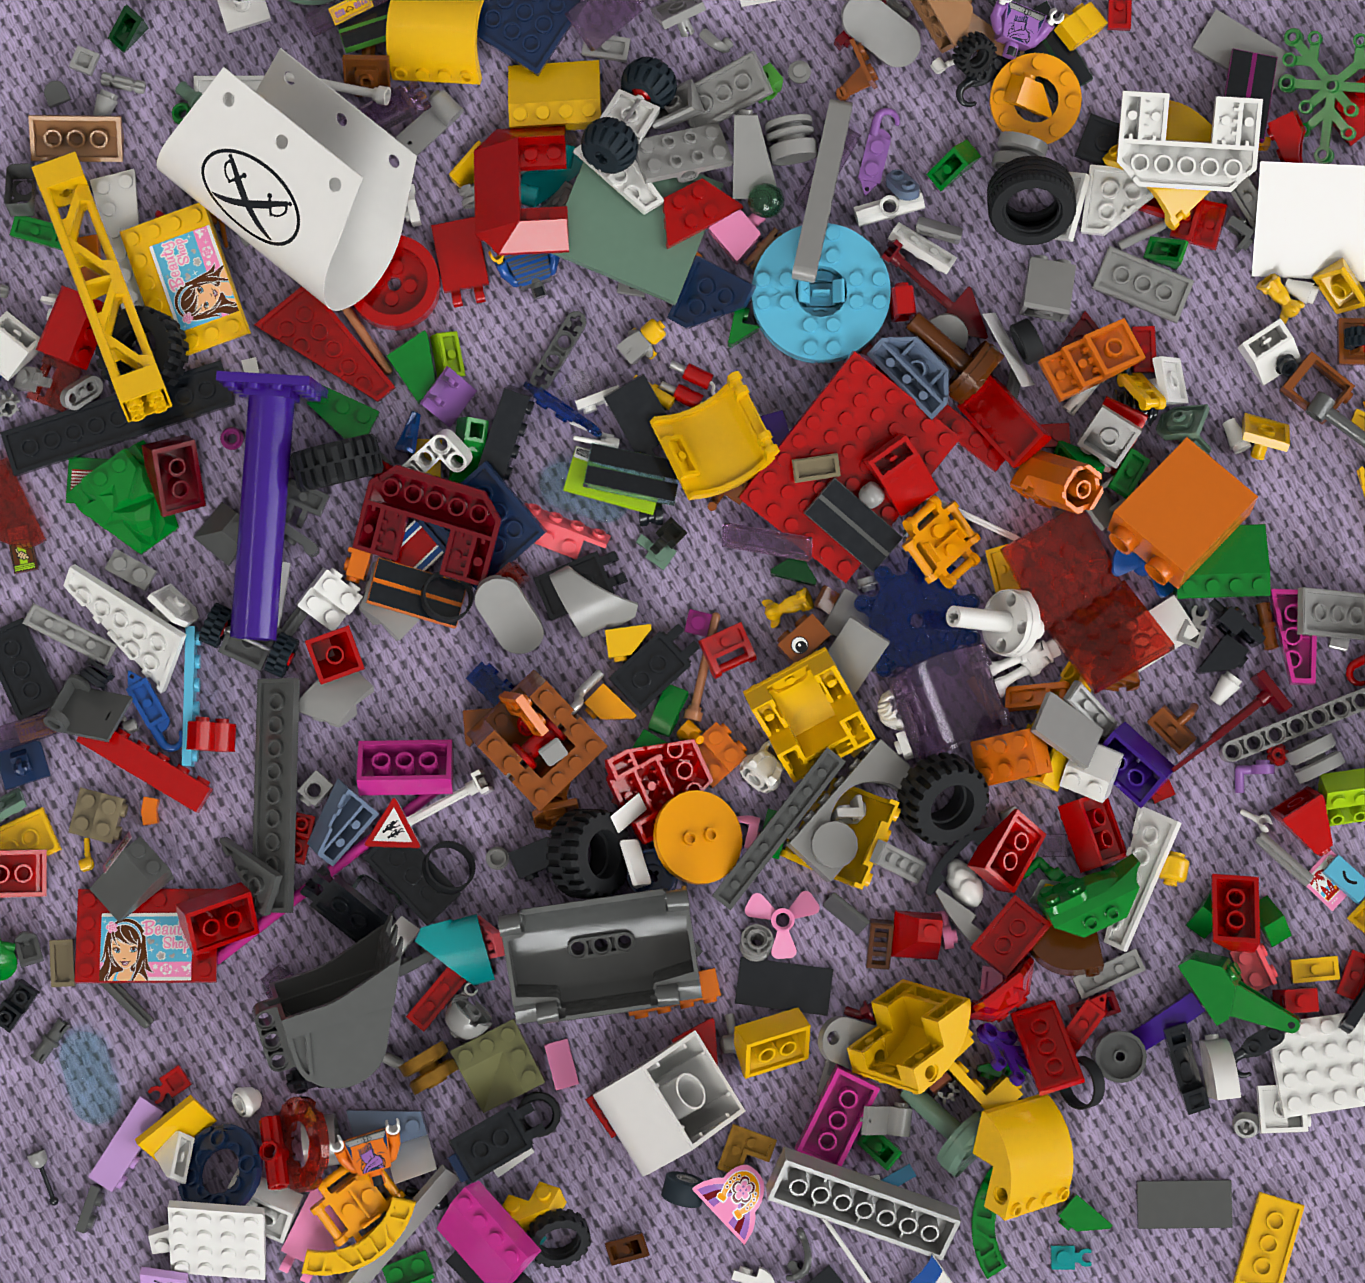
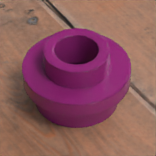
M228 427L221 433L220 441L226 449L236 450L243 444L244 436L238 428ZM230 435L236 436L234 443L228 441Z

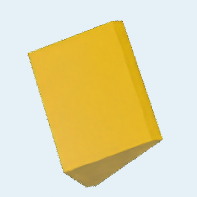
M1343 257L1312 277L1336 314L1365 307V290Z

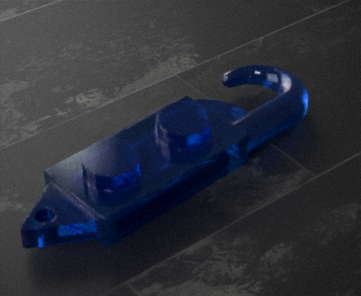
M525 381L523 387L534 395L533 397L537 399L535 402L537 405L546 410L549 407L556 412L555 416L565 423L567 420L571 423L574 421L587 429L592 435L596 437L602 436L601 429L579 414L578 411L542 387L538 388Z

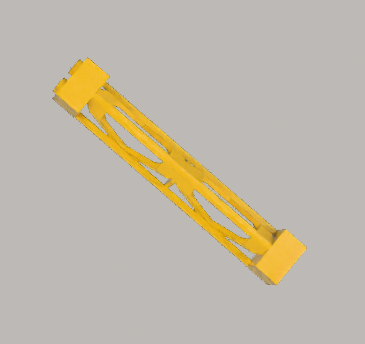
M76 152L31 167L128 423L140 421L153 413L166 411L169 407H172L171 400ZM70 204L67 217L62 219L58 208ZM87 209L107 260L100 259L77 243L84 212ZM85 266L101 277L85 281L80 268ZM107 294L102 312L97 313L92 300ZM122 303L143 355H138L112 337L118 309ZM122 361L135 369V371L120 375L116 362Z

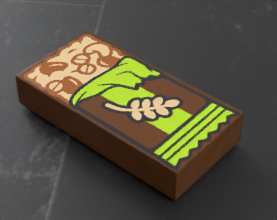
M30 524L6 528L14 574L39 570Z

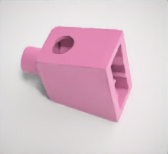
M740 209L710 226L708 233L737 265L761 238V233L757 227L766 219L759 210L754 211L747 217Z

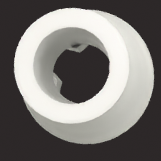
M1290 278L1287 279L1285 284L1288 293L1305 304L1314 303L1320 288L1315 286V283L1292 280Z
M1235 418L1229 419L1222 424L1229 448L1235 454L1242 453L1252 446L1250 442L1242 440V428Z
M1226 671L1224 675L1221 674L1210 699L1221 706L1223 702L1240 689L1239 685L1242 681L1229 671Z

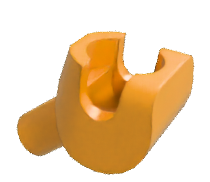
M689 719L676 732V737L680 741L695 739L697 744H701L704 741V737L700 735L703 731Z

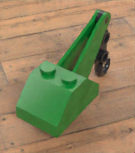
M1195 950L1186 955L1178 965V968L1216 1026L1228 1020L1230 1016L1266 1026L1249 1036L1239 1050L1234 1053L1236 1067L1241 1059L1258 1057L1281 1044L1287 1032L1295 1033L1299 1030L1301 1026L1300 1018L1242 982L1241 969L1235 961L1231 962L1229 957ZM1237 1068L1239 1078H1247L1252 1075L1251 1072L1244 1073Z

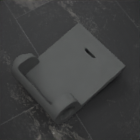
M71 674L45 715L43 722L48 728L56 732L109 742L133 698L127 695L92 689L87 679L83 676Z

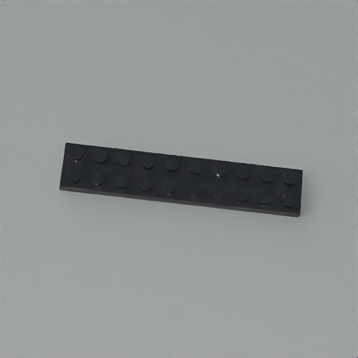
M219 360L185 371L183 376L179 375L177 378L179 382L175 386L170 385V390L167 392L172 407H169L162 413L150 414L140 421L128 423L117 394L88 403L78 410L70 409L0 432L13 475L18 477L236 405L232 391H229L228 388L223 387V384L216 381V371H225L222 361Z

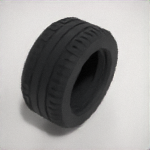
M1037 155L1023 156L1005 163L994 173L987 187V206L990 223L1003 238L1017 244L1039 245L1059 237L1069 228L1076 215L1075 187L1070 173L1057 161ZM1039 188L1047 190L1055 196L1053 203L1038 212L1025 213L1017 211L1008 204L1009 199L1015 193L1025 189Z

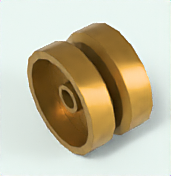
M443 1040L398 1067L404 1077H410L419 1072L420 1076L409 1084L414 1095L427 1088H433L448 1079V1075L459 1069L453 1058H449L439 1064L438 1059L445 1056L449 1051Z

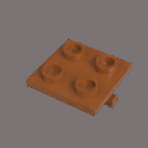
M854 38L850 40V43L861 66L840 88L836 89V96L841 101L849 100L851 95L870 86L873 89L878 88L875 82L879 80L876 71L871 63L867 64L866 60L870 59L862 43L857 44Z

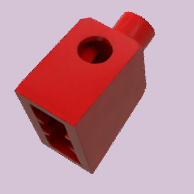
M1317 987L1272 990L1273 1001L1291 1013L1319 1012Z

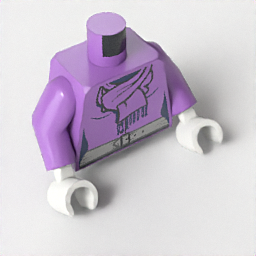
M997 0L991 12L990 20L993 32L995 33V40L1005 45L1002 56L1013 60L1016 58L1018 50L1023 52L1030 48H1035L1055 27L1054 23L1059 24L1064 20L1063 12L1058 18H1053L1057 9L1052 8L1049 12L1050 18L1048 20L1046 19L1047 15L1012 0Z

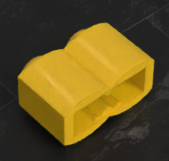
M1092 2L1086 5L1083 3L1079 4L1072 10L1073 14L1071 15L1064 14V20L1054 29V32L1070 51H1073L1085 41L1094 37L1108 24Z

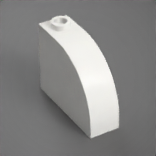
M1219 1034L1205 1035V1040H1199L1207 1097L1215 1100L1241 1098L1236 1062L1229 1041L1226 1038H1219Z

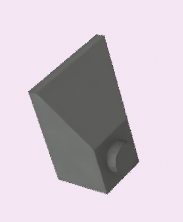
M221 502L193 536L195 540L228 566L236 559L239 514Z

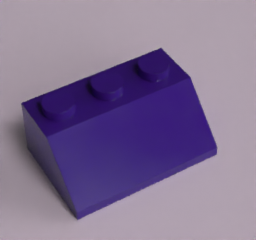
M1126 722L1117 727L1102 744L1124 754L1114 785L1140 808L1154 796L1174 773L1171 768L1175 765Z

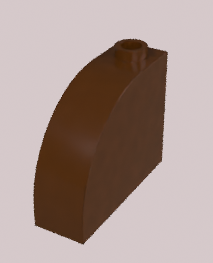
M1051 925L1049 930L1030 951L1032 957L1042 967L1059 975L1078 976L1085 974L1086 977H1093L1099 975L1104 968L1097 932L1084 938L1056 929Z

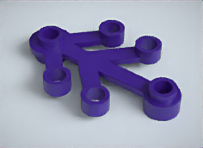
M991 1023L979 1025L976 1029L977 1037L980 1042L988 1046L993 1056L990 1062L993 1069L1000 1072L1008 1064L1012 1072L1009 1080L1013 1085L1020 1086L1025 1081V1076L1020 1071L1018 1065L1030 1075L1032 1074L1022 1047L1013 1045L1017 1041V1036L1009 1030L1006 1032L998 1031ZM999 1050L1003 1053L1005 1059L1001 1056Z

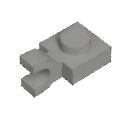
M24 366L17 373L13 387L19 391L36 392L37 386L50 388L53 379L43 377L42 370L36 367Z

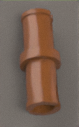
M1270 602L1255 605L1259 626L1264 630L1262 634L1266 637L1263 641L1264 650L1279 648L1275 632L1277 625L1276 622H1273Z

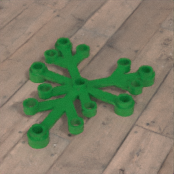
M1290 28L1284 34V41L1288 46L1296 48L1302 56H1296L1291 52L1285 53L1282 57L1283 64L1287 67H1294L1295 65L1311 66L1321 80L1297 79L1291 74H1284L1278 80V87L1287 94L1293 93L1296 89L1320 90L1309 100H1303L1299 103V111L1305 115L1311 114L1314 107L1326 98L1325 107L1306 123H1303V125L1307 128L1305 138L1310 135L1311 130L1323 121L1320 146L1314 152V159L1319 164H1330L1334 159V152L1329 148L1333 122L1340 129L1341 136L1345 140L1351 141L1356 137V130L1349 126L1335 109V101L1337 99L1344 107V113L1348 117L1353 118L1359 114V107L1352 103L1344 92L1365 93V83L1345 82L1359 69L1365 70V35L1358 33L1353 37V44L1355 45L1353 63L1340 74L1329 75L1318 61L1320 44L1323 41L1322 34L1318 31H1311L1308 34L1307 39L1310 43V49H1308L1304 44V34L1297 28ZM1296 33V39L1290 41V35ZM1318 34L1319 39L1316 42H1312L1313 35ZM1364 37V42L1358 45V38ZM1293 56V62L1287 64V58ZM1290 79V85L1284 87V81ZM1330 82H1335L1334 89L1330 90L1328 88ZM1309 103V110L1303 111L1304 104ZM1351 106L1355 107L1353 114L1348 113V109ZM1348 129L1352 130L1350 137L1345 136V132ZM1326 151V157L1320 159V152Z

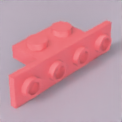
M524 504L547 530L534 544L577 559L584 540L606 548L611 538V535L606 534L605 531L585 526L581 521L569 520L560 513L541 509L537 504Z

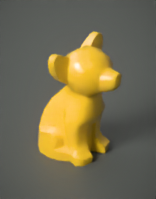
M1275 273L1270 274L1257 284L1256 289L1260 290L1264 295H1269L1272 300L1282 306L1279 319L1281 318L1283 323L1286 324L1288 318L1295 317L1305 304L1300 300L1291 299L1288 290L1280 281L1281 277Z
M806 587L797 591L795 595L785 598L780 604L770 599L762 601L765 607L766 618L771 621V628L778 627L783 614L795 613L800 610L805 612L814 608L811 594Z

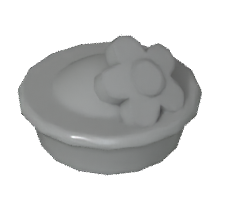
M1241 1112L1234 1116L1232 1125L1236 1134L1240 1137L1252 1138L1259 1133V1118L1255 1114Z

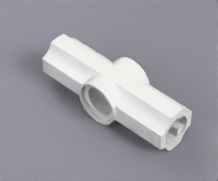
M920 191V196L915 200L905 201L899 199L896 195H888L880 200L853 207L856 223L858 227L883 220H892L897 216L925 209L922 192ZM890 203L894 205L895 211L888 213L883 209V205Z

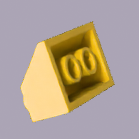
M798 1007L734 1027V1046L745 1079L809 1058L811 1025Z

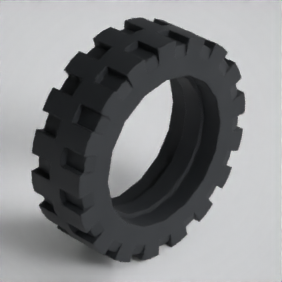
M559 1208L553 1212L551 1210L546 1211L545 1215H539L535 1218V1222H531L529 1230L526 1232L541 1249V1252L535 1257L536 1263L539 1265L542 1263L544 1267L548 1268L550 1266L561 1268L562 1265L569 1266L573 1261H579L581 1256L587 1253V1247L591 1245V1235L585 1218H582V1215L578 1212L574 1213L571 1209L565 1211ZM567 1228L577 1232L576 1237L563 1247L547 1248L540 1244L542 1238L547 1233L556 1229Z

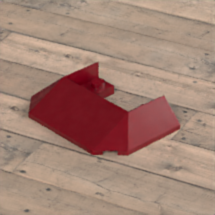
M395 465L386 472L369 480L352 548L394 561L398 560L408 519L411 517L451 529L439 574L477 586L483 579L487 578L502 519L485 490L401 465Z

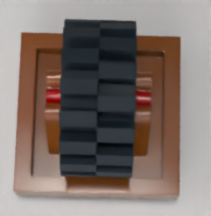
M1365 318L1337 319V365H1365Z

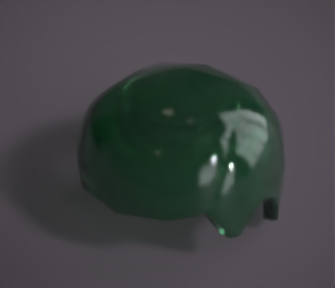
M762 183L754 186L749 192L747 202L753 214L761 218H772L778 215L784 208L785 198L779 187L770 183Z

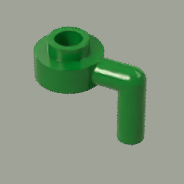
M1036 857L1031 862L1023 879L1028 878L1038 868L1041 869L1050 881L1060 882L1066 875L1059 867L1054 869L1042 857Z

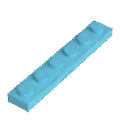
M188 626L185 628V634L187 635L185 638L182 766L194 767V762H198L199 750L186 749L188 721H195L196 715L200 714V702L196 701V692H200L201 687L200 678H197V669L201 668V655H197V648L201 646L202 642L199 641L200 632H198V628L196 626Z

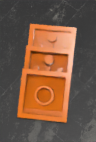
M1123 318L1084 335L1082 339L1062 347L1060 351L1040 359L1038 364L1058 401L1062 402L1125 371L1146 357L1128 323Z

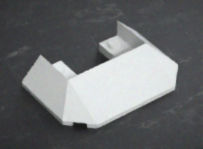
M1122 91L1117 163L1137 186L1232 192L1238 184L1256 171L1263 99L1215 96L1211 142L1166 140L1170 93Z

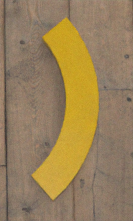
M393 1196L390 1207L379 1225L369 1235L352 1245L335 1250L307 1249L301 1273L328 1276L351 1272L375 1261L390 1249L401 1236L412 1216L416 1201Z

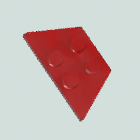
M703 178L664 197L662 207L665 216L664 229H666L667 249L708 229L740 209L743 210V205Z

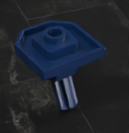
M19 737L2 743L0 747V774L5 790L51 776L41 742L33 740L21 744Z

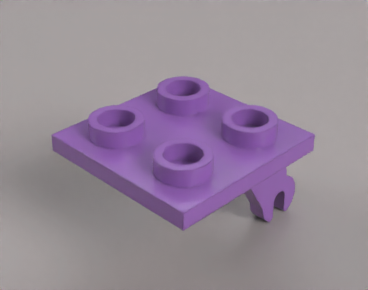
M446 366L420 404L450 428L477 390L450 367Z

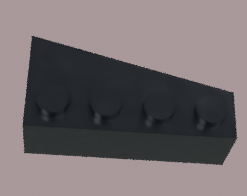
M508 385L503 390L479 463L480 466L487 461L504 481H509L512 475L513 468L510 465L513 458L516 459L520 450L518 443L520 437L525 435L528 426L526 420L528 415L532 414L535 405L533 401L536 395L533 392L512 385Z

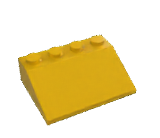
M600 61L547 63L539 76L522 65L508 66L509 128L565 126L566 130L586 129L589 124L599 119L602 115Z

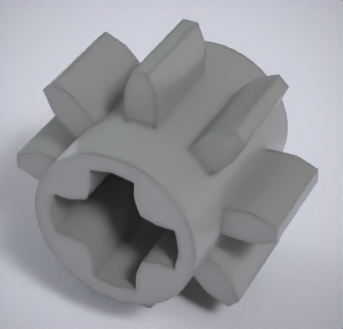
M0 389V418L2 416L10 418L16 411H19L16 404L20 400L11 389L7 391Z
M952 1080L947 1084V1087L951 1088V1092H947L946 1096H943V1093L938 1091L933 1099L936 1100L941 1097L943 1105L946 1104V1099L949 1098L955 1102L953 1095L960 1092V1090L955 1089L953 1086L957 1083V1080Z

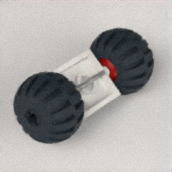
M646 56L635 59L626 66L621 77V89H618L601 117L586 127L581 139L582 154L586 161L593 165L595 169L601 170L604 173L616 174L626 170L633 164L638 153V144H640L659 112L665 109L664 106H668L673 101L676 94V76L666 63H662L657 58L653 59V57Z

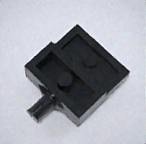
M1216 598L1208 604L1219 615L1212 624L1221 633H1227L1231 637L1238 635L1251 648L1260 645L1266 637L1262 634L1264 630L1254 622L1251 624L1245 618L1247 615L1239 607H1224Z

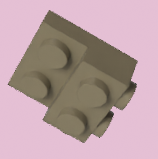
M80 787L68 833L115 844V841H119L122 834V827H120L122 817L125 818L128 812L129 805L126 804L127 799Z

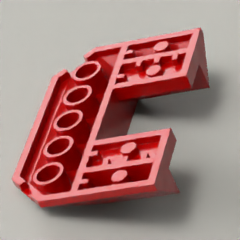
M565 126L496 129L474 150L475 235L482 242L485 241L492 247V250L499 256L569 252L567 206L521 208V171L567 169Z

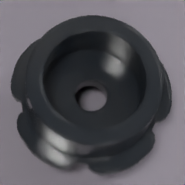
M1286 354L1277 360L1275 370L1278 374L1291 376L1297 370L1298 364L1293 355Z

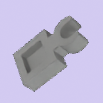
M1196 605L1191 608L1190 616L1192 623L1200 634L1190 640L1183 638L1187 626L1190 625L1188 619H1185L1177 641L1199 649L1207 628L1201 625V623L1208 618L1209 610H1205L1203 616L1199 617L1196 615L1198 607Z

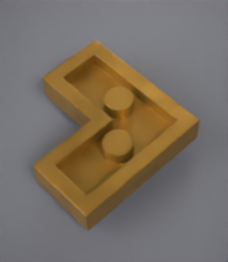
M732 1124L717 1169L729 1172L735 1167L743 1165L747 1155L770 1162L777 1139Z

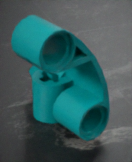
M566 144L567 169L534 170L523 174L521 180L522 205L537 207L558 191L565 181L569 182L579 174L583 161L573 153L574 148H576L575 146Z
M477 914L456 920L450 919L420 928L415 942L469 983L475 986L495 980Z

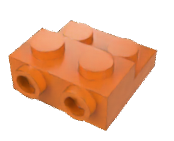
M717 722L702 734L704 741L701 744H697L712 776L713 782L710 784L712 788L747 756L745 752L748 750L739 740L733 741L729 736L732 732L724 723L719 725Z

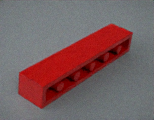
M118 728L117 731L115 730L109 742L78 736L76 741L196 813L201 811L213 791V788L209 787L210 781L199 775L197 778L189 775L190 769L179 763L177 766L169 763L171 758L159 751L157 755L149 751L151 746L141 740H138L137 743L129 739L131 734L121 728Z

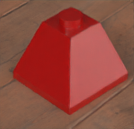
M349 625L305 641L321 685L365 669Z
M895 910L891 957L938 960L943 927L941 913Z

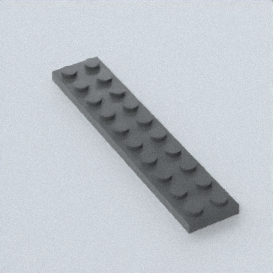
M300 678L257 679L252 854L283 875L271 913H293ZM253 897L255 912H260L262 907L256 897Z

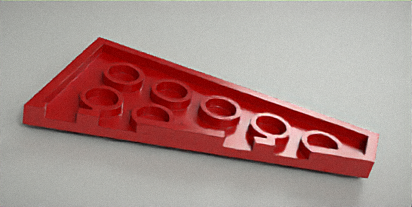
M302 286L254 324L255 327L376 402L381 401L396 388L335 313Z

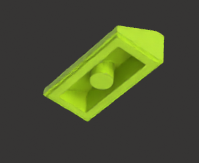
M457 331L440 332L430 336L437 378L446 366L450 367L460 377L466 376Z

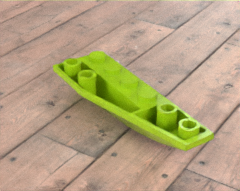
M1365 768L1320 775L1318 792L1324 796L1329 825L1335 826L1365 821Z

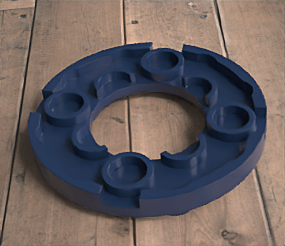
M227 1123L216 1127L210 1126L194 1137L186 1184L180 1183L178 1186L182 1201L245 1206L253 1197L260 1184L263 1171V1160L259 1154L260 1146L251 1133L239 1126ZM222 1149H230L239 1158V1175L236 1176L237 1180L230 1189L223 1193L212 1194L204 1186L202 1178L203 1168L207 1160L215 1152Z

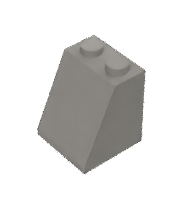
M1044 255L1030 257L1019 315L1064 323L1070 313L1076 265L1071 264V261L1066 259L1048 260L1049 257Z

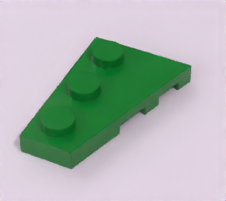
M326 386L324 387L328 389L327 399L321 398V402L307 401V404L344 439L370 434L380 413L378 410Z

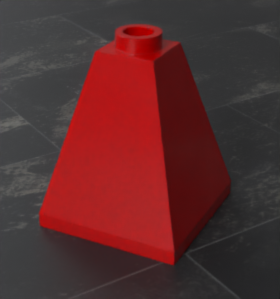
M1306 786L1269 810L1273 817L1316 855L1324 856L1331 851L1330 847L1333 846L1325 799L1320 792Z

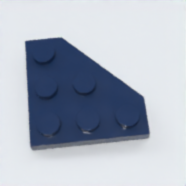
M696 255L677 303L672 306L667 318L690 329L746 308L756 286Z

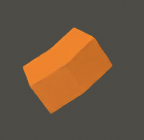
M143 797L141 815L144 826L159 824L158 808L160 799Z

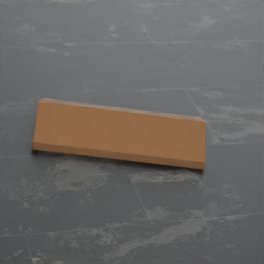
M28 115L31 161H50L76 152L79 162H123L124 131L121 116Z

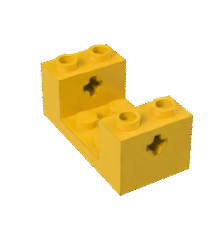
M969 1028L956 1059L975 1042L971 1038L974 1034ZM960 1061L953 1062L948 1069L953 1077L984 1110L1017 1101L1023 1095L1020 1091L1022 1086L1013 1085L1009 1077L1003 1074L985 1090V1087L976 1078L970 1079L966 1075L969 1070Z

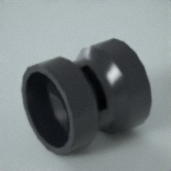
M662 502L656 503L653 515L639 512L640 527L648 526L649 522L656 526L663 525Z

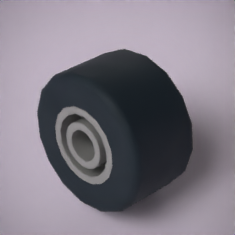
M668 1172L661 1196L666 1201L681 1207L698 1208L702 1205V1200L692 1188L704 1182V1180L685 1172Z

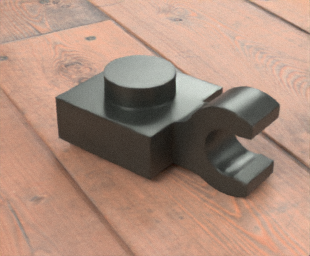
M670 517L655 533L659 539L650 550L657 555L666 545L673 549L687 532Z

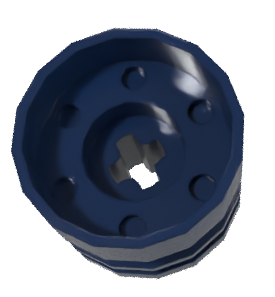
M655 849L644 850L642 853L648 873L654 875L658 873L657 882L651 880L650 885L635 889L627 869L628 882L634 893L668 888V891L676 889L678 879L663 866Z

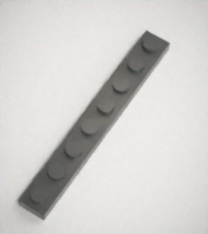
M828 747L824 750L712 894V897L729 910L734 907L846 762Z

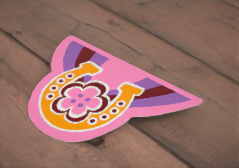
M740 1165L730 1170L723 1178L718 1177L704 1181L694 1186L692 1190L745 1245L753 1232L756 1218L755 1212L763 1199L764 1181L753 1167Z

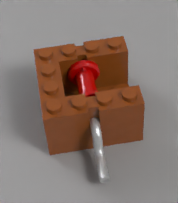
M533 669L510 692L525 694L530 698L533 703L531 707L546 720L545 726L549 731L544 736H525L521 734L517 727L519 716L511 715L501 701L471 728L466 735L523 795L541 811L608 747L577 714L583 705L584 695L605 675L597 669L577 689L574 695V702L569 705ZM558 738L568 751V755L554 765L548 766L538 751L553 739Z

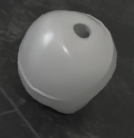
M873 481L865 484L859 491V499L870 509L879 506L885 498L884 490Z

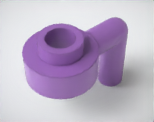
M1256 760V765H1237L1235 767V793H1244V774H1275V765H1270V760Z

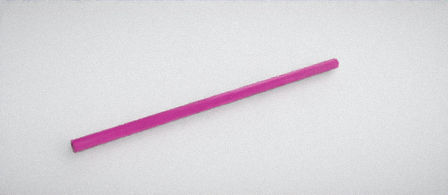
M439 794L417 796L402 808L405 816L408 817L416 813ZM371 833L346 851L333 867L330 864L327 866L332 877L370 848L365 846V842ZM305 884L294 892V906L306 898L300 893ZM271 913L270 915L262 916L257 920L259 932L261 933L285 913ZM258 934L227 944L218 950V965Z

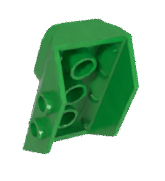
M1130 854L1104 871L1095 872L1082 878L1067 876L1060 881L1061 883L1054 886H1046L1039 891L1037 895L1039 909L1056 929L1084 938L1127 918L1140 888L1136 881L1140 862L1133 854Z

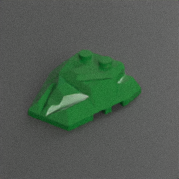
M144 440L118 452L84 476L81 482L68 493L81 513L91 518L105 530H108L140 555L179 529L175 514L165 517L161 516L145 468L141 446L146 444Z

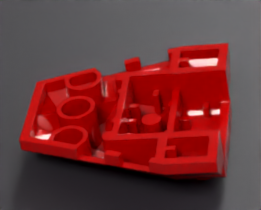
M695 739L624 749L605 759V769L608 773L606 781L618 808L620 809L638 793H640L647 808L646 811L628 825L632 826L635 835L643 844L653 840L656 817L667 801L687 791H704L713 782Z
M1031 956L1024 959L1010 976L982 998L971 1001L970 1020L985 1022L997 1020L999 1023L1009 1015L1008 1012L1015 1007L1019 1008L1028 1000L1026 996L1030 994L1035 962Z

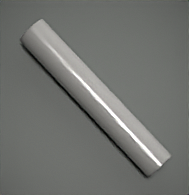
M1165 219L1118 241L1119 249L1123 250L1167 229Z

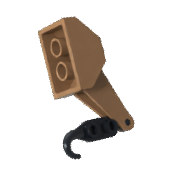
M910 0L942 54L956 47L958 40L962 42L964 35L968 37V33H975V31L983 33L995 44L997 57L992 58L995 62L993 65H988L990 69L988 71L984 69V74L980 75L978 73L977 77L967 76L956 89L957 101L962 106H975L977 102H967L963 97V93L968 88L983 86L995 79L1001 68L1011 61V59L1002 56L1005 45L995 40L992 26L973 13L972 0ZM1018 50L1016 57L1024 55V51Z

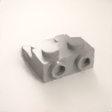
M1102 405L1079 437L1077 445L1080 446V450L1088 455L1093 454L1098 457L1103 465L1107 467L1112 466L1117 469L1142 432V428Z

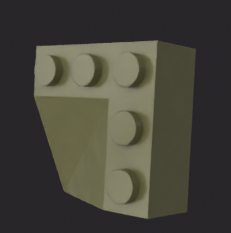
M515 1018L450 1051L483 1113L546 1082Z

